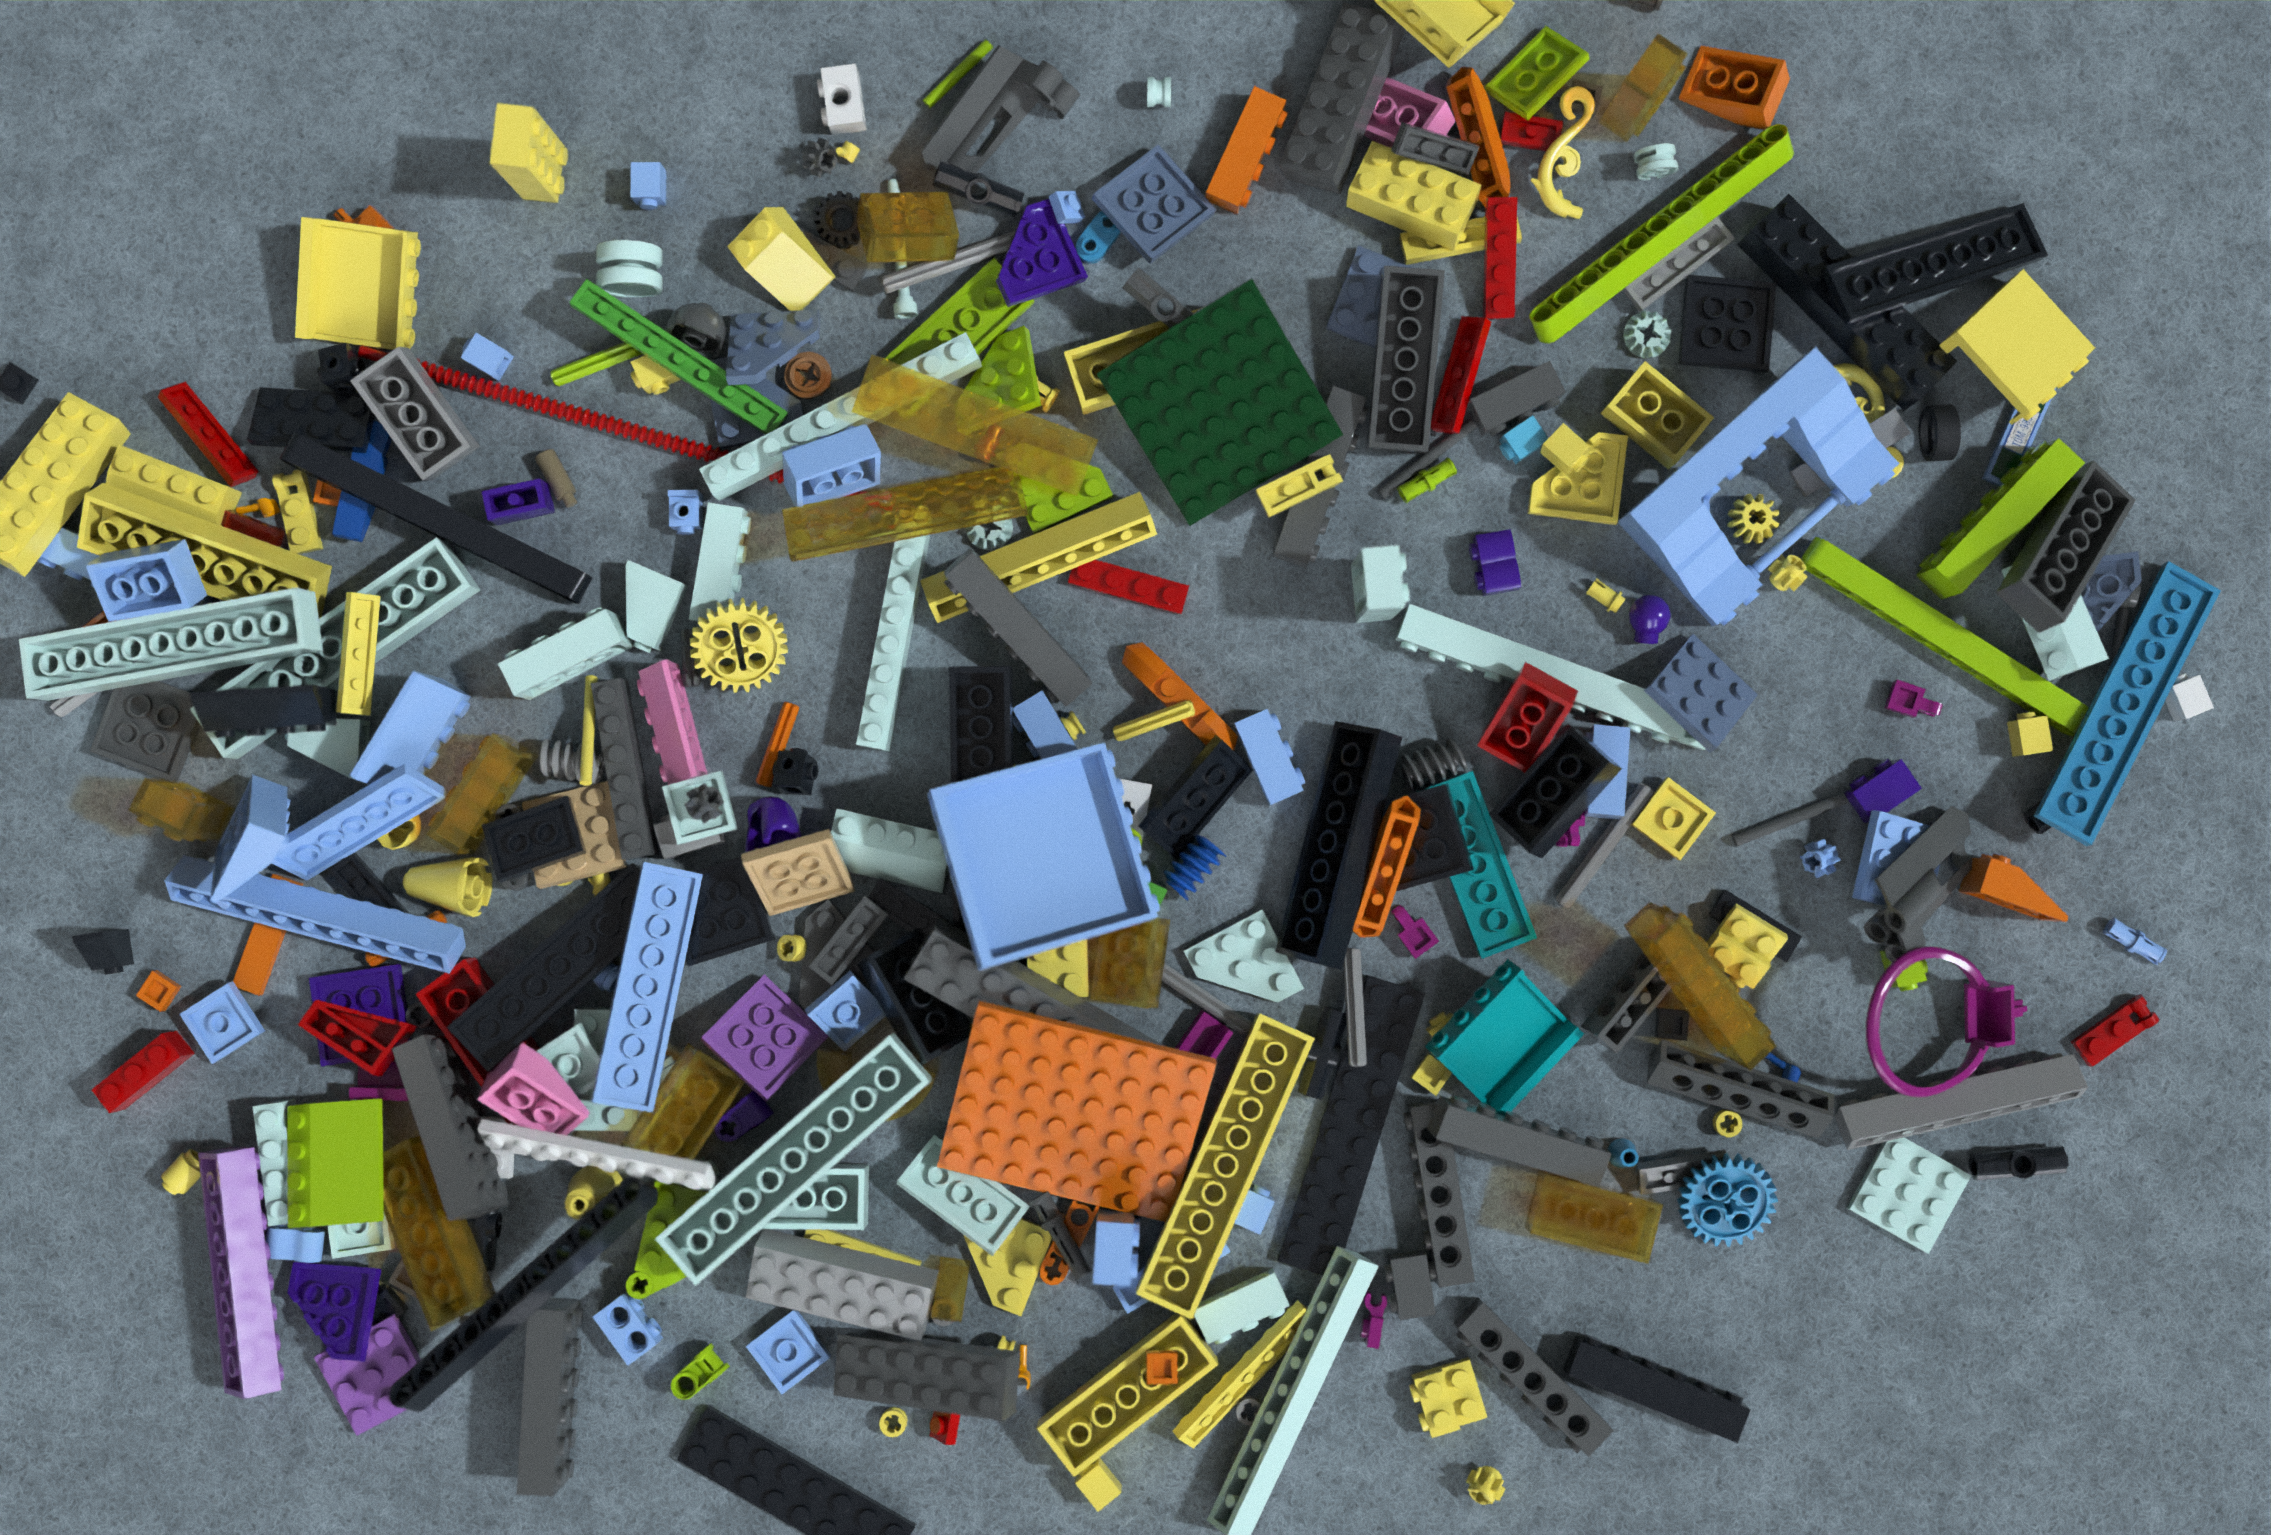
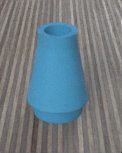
M1619 1138L1609 1145L1608 1150L1612 1153L1609 1161L1617 1168H1627L1637 1164V1150L1630 1140ZM1626 1152H1630V1154L1627 1155V1159L1624 1161V1154Z

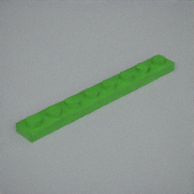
M588 279L584 281L569 302L571 307L766 435L780 428L788 416L787 411L748 385H728L724 369Z

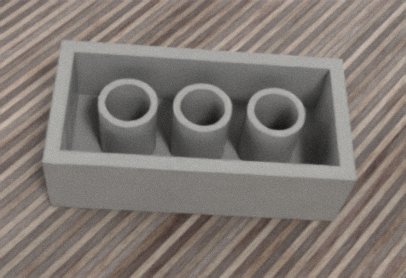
M398 346L350 380L422 481L434 480L480 447L409 348Z

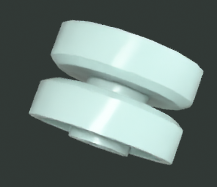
M632 240L606 241L596 246V263L602 267L596 273V285L612 296L623 298H647L662 293V276L656 271L663 265V250L659 246Z

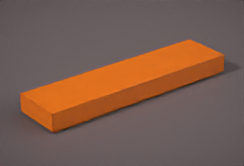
M272 874L271 878L283 879L301 886L304 884L279 874ZM254 922L233 979L237 988L258 996L263 995L286 930Z

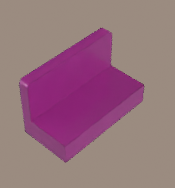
M1201 1009L1175 1049L1216 1059L1233 1032Z
M396 1062L390 1064L382 1077L372 1075L358 1065V1085L349 1087V1099L409 1101Z

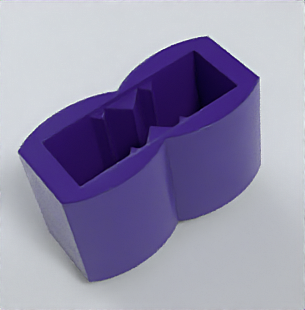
M1511 529L1475 535L1473 543L1469 544V553L1471 560L1476 561L1478 566V572L1474 573L1477 590H1482L1483 596L1519 590L1521 588V579Z

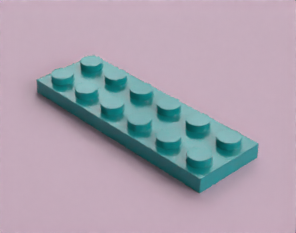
M1470 771L1426 789L1447 783L1449 785L1474 868L1472 871L1450 876L1449 879L1479 957L1484 959L1536 939L1537 935L1473 771Z

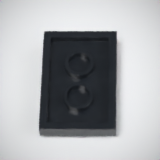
M568 795L482 825L496 879L500 883L587 853L572 800Z

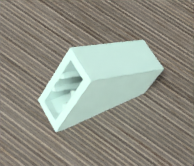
M628 560L626 563L627 637L635 640L633 646L650 653L652 648L660 651L688 586Z
M336 718L337 725L326 726V731L307 732V727L296 728V733L284 734L288 747L350 779H354L350 777V774L369 744L370 721Z

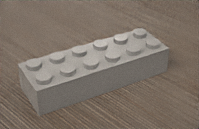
M764 1229L754 1247L746 1298L921 1341L929 1321L939 1270L775 1230Z

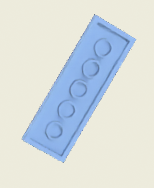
M403 764L288 833L286 836H289V841L282 854L277 852L272 864L307 881L447 798L446 788Z

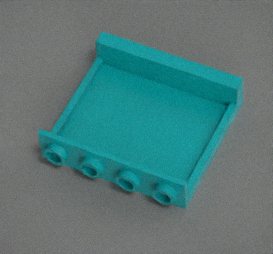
M1507 959L1496 968L1494 974L1474 992L1473 996L1463 1007L1453 1014L1444 1027L1432 1036L1425 1047L1478 1100L1495 1108L1496 1112L1505 1115L1506 1111L1511 1112L1584 1033L1552 1004L1527 978L1520 967Z

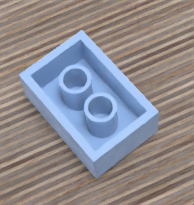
M867 424L851 426L842 432L831 436H821L813 442L795 445L782 452L784 486L797 512L880 484L881 451Z
M185 539L104 553L85 566L108 622L188 609L207 596Z
M1099 1208L1096 1226L1093 1284L1130 1286L1131 1277L1137 1278L1138 1248H1132V1246L1139 1247L1140 1218H1134V1213Z

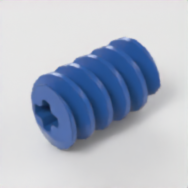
M1199 834L1195 836L1199 844L1198 846L1191 843L1187 845L1191 853L1190 855L1180 852L1179 856L1183 863L1172 861L1171 865L1175 872L1163 871L1167 879L1166 882L1187 901L1189 898L1185 891L1189 890L1194 893L1197 891L1193 882L1196 881L1202 884L1205 882L1201 873L1204 872L1209 875L1213 873L1209 864L1212 863L1217 866L1221 864L1217 855L1220 854L1227 857L1210 840Z

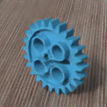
M1725 1153L1723 1161H1718L1717 1157L1712 1155V1164L1708 1165L1704 1160H1701L1702 1169L1699 1171L1692 1167L1691 1171L1694 1177L1683 1178L1688 1187H1679L1678 1189L1682 1196L1677 1199L1680 1206L1678 1211L1686 1228L1691 1230L1694 1237L1700 1235L1704 1243L1712 1239L1714 1245L1718 1246L1721 1240H1724L1727 1247H1730L1732 1239H1736L1742 1245L1743 1236L1753 1240L1752 1232L1754 1230L1761 1233L1764 1232L1760 1225L1762 1222L1771 1224L1772 1221L1767 1213H1776L1772 1203L1778 1202V1198L1774 1193L1777 1189L1769 1173L1765 1172L1760 1163L1755 1165L1751 1157L1744 1161L1741 1155L1737 1153L1734 1160H1731L1728 1153ZM1721 1182L1718 1186L1712 1187L1715 1183ZM1750 1187L1747 1191L1741 1192L1744 1188ZM1708 1209H1713V1210H1712L1711 1212H1709V1213H1704V1212L1707 1211ZM1742 1214L1740 1217L1734 1218L1736 1215Z

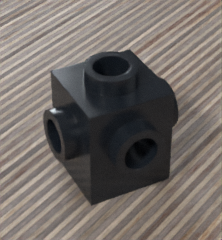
M346 342L319 349L320 367H318V375L321 382L335 392H351L355 387L350 380L365 370L364 363L361 357L358 356V352Z
M801 748L779 751L777 761L773 764L774 778L772 785L783 794L811 796L814 780L818 776L817 761L808 754V751Z

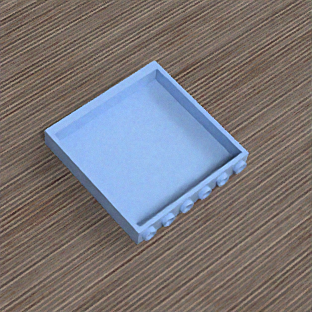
M1105 742L929 790L927 798L978 971L1149 922L1158 917L1157 912L1160 910L1158 899L1155 894L1150 892L1148 885L1151 881L1150 873L1147 866L1141 863L1139 856L1142 853L1139 838L1133 836L1130 827L1133 824L1132 814L1128 807H1124L1121 797L1124 795L1123 785L1119 778H1115L1112 768L1115 767V759L1110 749L1107 750Z

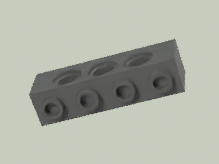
M1655 935L1581 1027L1598 1043L1618 1053L1693 961L1673 942Z

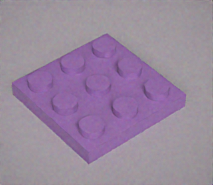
M764 974L700 1040L766 1102L829 1036Z
M395 1314L371 1326L365 1362L331 1359L326 1350L314 1356L317 1365L356 1436L406 1410L395 1407L390 1403L389 1392L393 1384L421 1360L400 1319L396 1318Z

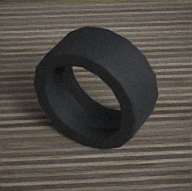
M1952 404L1925 406L1919 420V442L1923 458L1927 462L1953 460L1958 454L1961 441V424L1957 409Z

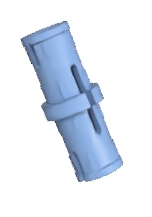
M2116 918L2109 920L2103 929V934L2124 945L2125 950L2143 956L2154 965H2158V962L2161 963L2167 954L2166 948L2149 940V938L2145 937L2144 932L2140 930L2135 931Z

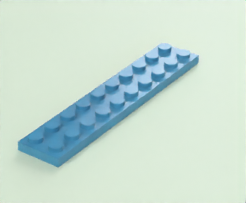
M2170 561L2162 564L2034 817L2085 846L2093 844L2221 590Z

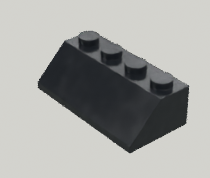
M301 685L190 693L191 702L204 731L216 733V738L236 737V732L246 731L247 736L266 735V730L277 729V734L296 733V728L307 727V732L326 731V726L337 725L335 689Z

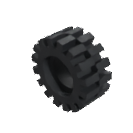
M837 191V195L834 196L832 192L827 194L828 199L826 200L822 197L819 201L821 205L819 207L816 206L814 210L816 216H814L815 227L822 240L841 249V246L849 249L853 243L858 245L860 243L859 239L861 237L865 238V231L869 228L868 214L858 197L854 198L852 193L849 192L844 195L842 191ZM839 210L848 211L853 217L851 226L843 231L834 229L830 223L832 215Z

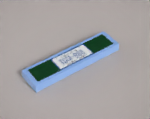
M2051 399L2043 405L2039 403L2038 406L2041 410L2029 420L2025 421L2021 418L2011 425L2009 421L2018 413L2016 408L2013 407L1983 475V480L2000 487L2003 484L2000 479L2011 468L2016 469L2023 463L2020 458L2031 447Z

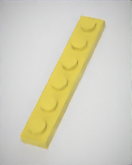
M1297 1300L1290 1306L1284 1315L1271 1328L1266 1330L1263 1337L1250 1350L1244 1353L1242 1359L1223 1375L1219 1383L1202 1397L1195 1408L1181 1419L1180 1423L1172 1430L1179 1440L1194 1449L1287 1352L1307 1310L1305 1305Z

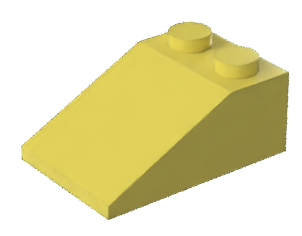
M765 207L727 246L744 270L790 311L803 310L835 278V275L784 207Z

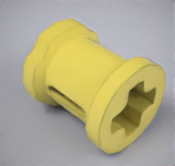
M1037 376L1039 392L1045 395V397L1040 395L1042 410L1047 413L1058 397L1060 390L1058 388L1052 389L1040 382Z

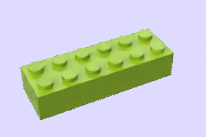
M2060 438L2049 443L2043 441L2036 448L2034 446L2029 448L2020 458L2023 463L2016 469H2009L2000 479L2003 484L1996 490L1991 489L1979 501L1982 506L1975 512L1971 510L1959 522L1962 527L1956 533L1952 531L1946 535L1939 543L1942 548L1936 554L1930 553L1919 564L1922 569L1915 576L1941 600L1963 593L2085 464Z

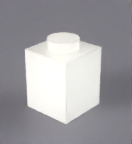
M2186 673L2179 674L2165 700L2173 721L2188 719L2214 708L2200 675L2188 677Z

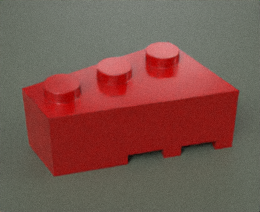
M317 999L297 1024L372 1075L381 1077L395 1059L392 1048L406 1043L418 1027Z

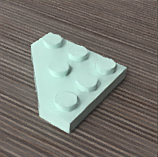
M1262 909L1184 950L1196 976L1207 981L1275 1002H1280L1304 989L1287 955L1275 952L1278 938Z

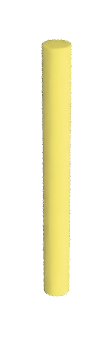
M594 675L585 677L579 782L585 786L592 784L596 711L591 683H596L598 679Z

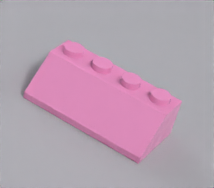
M666 659L638 671L640 679L637 680V687L641 697L645 696L648 708H644V713L648 725H653L655 736L652 737V744L656 754L660 753L663 765L659 766L663 782H668V785L707 775L679 664Z

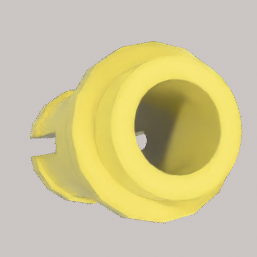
M1596 578L1586 592L1587 595H1590L1607 607V612L1611 610L1616 613L1626 599L1621 596V591L1619 593L1615 592L1598 578Z

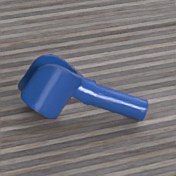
M1767 1049L1764 1051L1762 1056L1784 1069L1782 1078L1798 1082L1801 1071L1797 1066L1782 1061Z

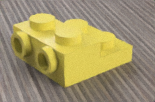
M1736 903L1703 946L1702 958L1705 959L1704 964L1714 972L1722 970L1729 974V979L1736 986L1744 988L1747 985L1754 989L1771 967V960L1788 940V935Z
M1469 1358L1412 1374L1414 1384L1409 1385V1389L1414 1403L1420 1402L1423 1413L1418 1414L1423 1432L1429 1431L1431 1438L1460 1430L1462 1425L1488 1418Z

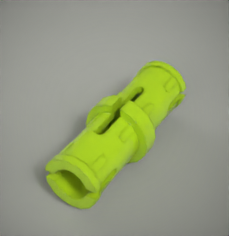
M1447 457L1428 470L1422 469L1419 471L1418 476L1398 486L1397 491L1405 503H1409L1422 493L1435 490L1436 485L1456 475L1457 469L1452 460Z

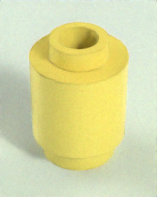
M189 1149L186 1153H181L162 1173V1186L168 1192L174 1195L177 1193L185 1194L201 1177L198 1152Z

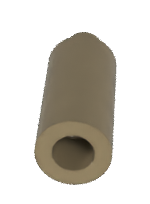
M549 449L538 454L535 457V461L557 501L563 500L567 508L576 505L577 501L573 495L576 493V489L555 450Z

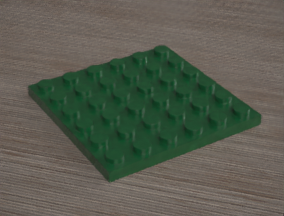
M1253 278L1243 282L1097 372V376L1189 526L1344 435Z

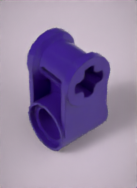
M752 1091L716 1121L714 1126L715 1134L724 1142L734 1141L760 1125L773 1115L774 1112L755 1091ZM726 1121L728 1123L735 1122L736 1126L733 1129L735 1134L733 1132H725L724 1129L727 1127Z

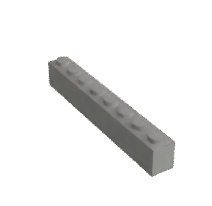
M2061 1053L2046 1057L2041 1062L2034 1063L2033 1060H2026L2010 1069L1996 1067L1988 1070L1986 1074L1975 1076L1972 1073L1956 1086L1928 1097H1911L1901 1093L1888 1096L1887 1093L1874 1095L1868 1101L1860 1103L1859 1100H1850L1841 1105L1835 1115V1119L1846 1149L1851 1150L2080 1098L2087 1090L2088 1085L2075 1055L2063 1056ZM1938 1080L1932 1082L1928 1085V1087L1938 1085L1946 1080Z

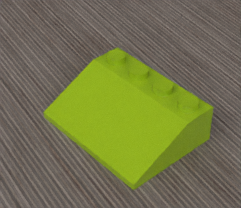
M382 1099L287 1106L288 1228L384 1221Z

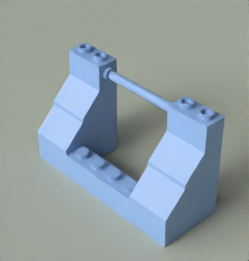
M1815 347L1791 365L1754 398L1745 410L1671 476L1660 482L1618 520V523L1712 626L1719 623L1724 626L1737 615L1734 610L1741 603L1747 606L1759 595L1756 590L1762 586V583L1758 579L1760 578L1759 574L1838 504H1844L1848 507L1854 503L1858 506L1864 503L1872 495L1870 489L1877 483L1882 486L1895 475L1893 469L1900 463L1875 437L1863 411L1857 405L1845 378ZM1771 436L1775 439L1782 436L1831 489L1829 492L1830 496L1752 565L1748 564L1745 566L1737 557L1726 536L1719 529L1701 498L1708 501L1721 489L1717 484L1725 477L1731 480L1744 468L1741 463L1749 456L1753 460L1767 448L1763 443Z

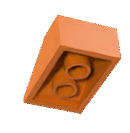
M1700 46L1679 99L1740 126L1765 130L1770 127L1790 80L1786 62L1783 59Z
M1981 854L1980 858H1972V869L1963 878L1959 892L2042 921L2067 922L2069 916L2020 867L2011 865V859L1997 854L1992 856Z

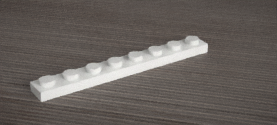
M482 1119L477 1128L485 1145L496 1150L506 1148L514 1150L521 1155H529L531 1153L541 1155L551 1161L561 1159L581 1167L591 1165L606 1172H614L616 1170L626 1172L636 1178H642L643 1176L651 1177L665 1184L672 1182L681 1183L695 1190L700 1188L712 1190L716 1180L708 1163Z

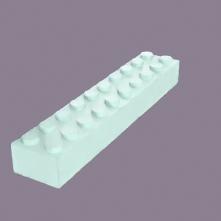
M436 537L357 592L380 596L375 663L480 591V588L448 542ZM346 601L319 619L323 651L255 663L216 691L316 685L337 691ZM193 706L192 708H190V710L201 725V722ZM277 729L266 730V735L247 736L246 731L236 732V737L216 738V733H206L223 758L239 759L275 734Z
M300 588L286 589L195 606L188 609L19 639L26 698L47 701L323 651L315 592Z
M892 1033L655 1239L696 1286L933 1078L899 1038Z

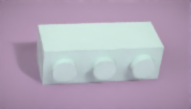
M1271 1268L1201 1301L1194 1316L1207 1344L1215 1342L1218 1345L1229 1340L1232 1337L1231 1333L1242 1329L1243 1332L1255 1328L1259 1325L1258 1321L1267 1316L1270 1319L1281 1316L1286 1312L1285 1308L1290 1305L1274 1269Z

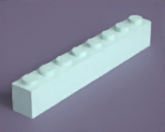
M900 511L856 745L861 747L890 751L921 587L920 580H922L933 524V520L927 515Z

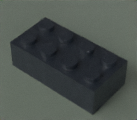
M1567 724L1493 808L1489 815L1528 853L1543 858L1622 768L1585 734Z
M915 929L856 964L899 1040L917 1061L923 1065L969 1038L972 1025L964 1012L904 979L910 961L923 942L919 932Z

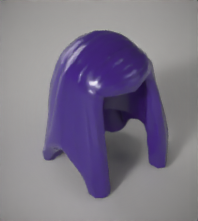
M772 796L763 797L749 805L745 853L802 837L794 810L783 799Z

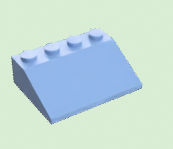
M412 671L351 772L350 777L370 785L403 764L424 775L427 769L433 768L439 759L437 752L442 744H446L452 738L455 731L452 727L458 717L462 718L467 713L470 707L468 701L471 695L442 678Z
M252 774L215 850L211 902H219L270 865L277 852L281 854L284 852L289 841V836L286 835L290 826L287 823L290 816V811L287 810L291 802L287 798L288 787Z

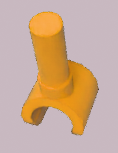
M261 498L252 505L236 507L237 514L261 510L263 517L266 518L280 513L276 500Z
M1020 1344L1018 1378L1022 1377L1027 1380V1390L1031 1383V1374L1027 1370L1026 1365L1027 1345Z

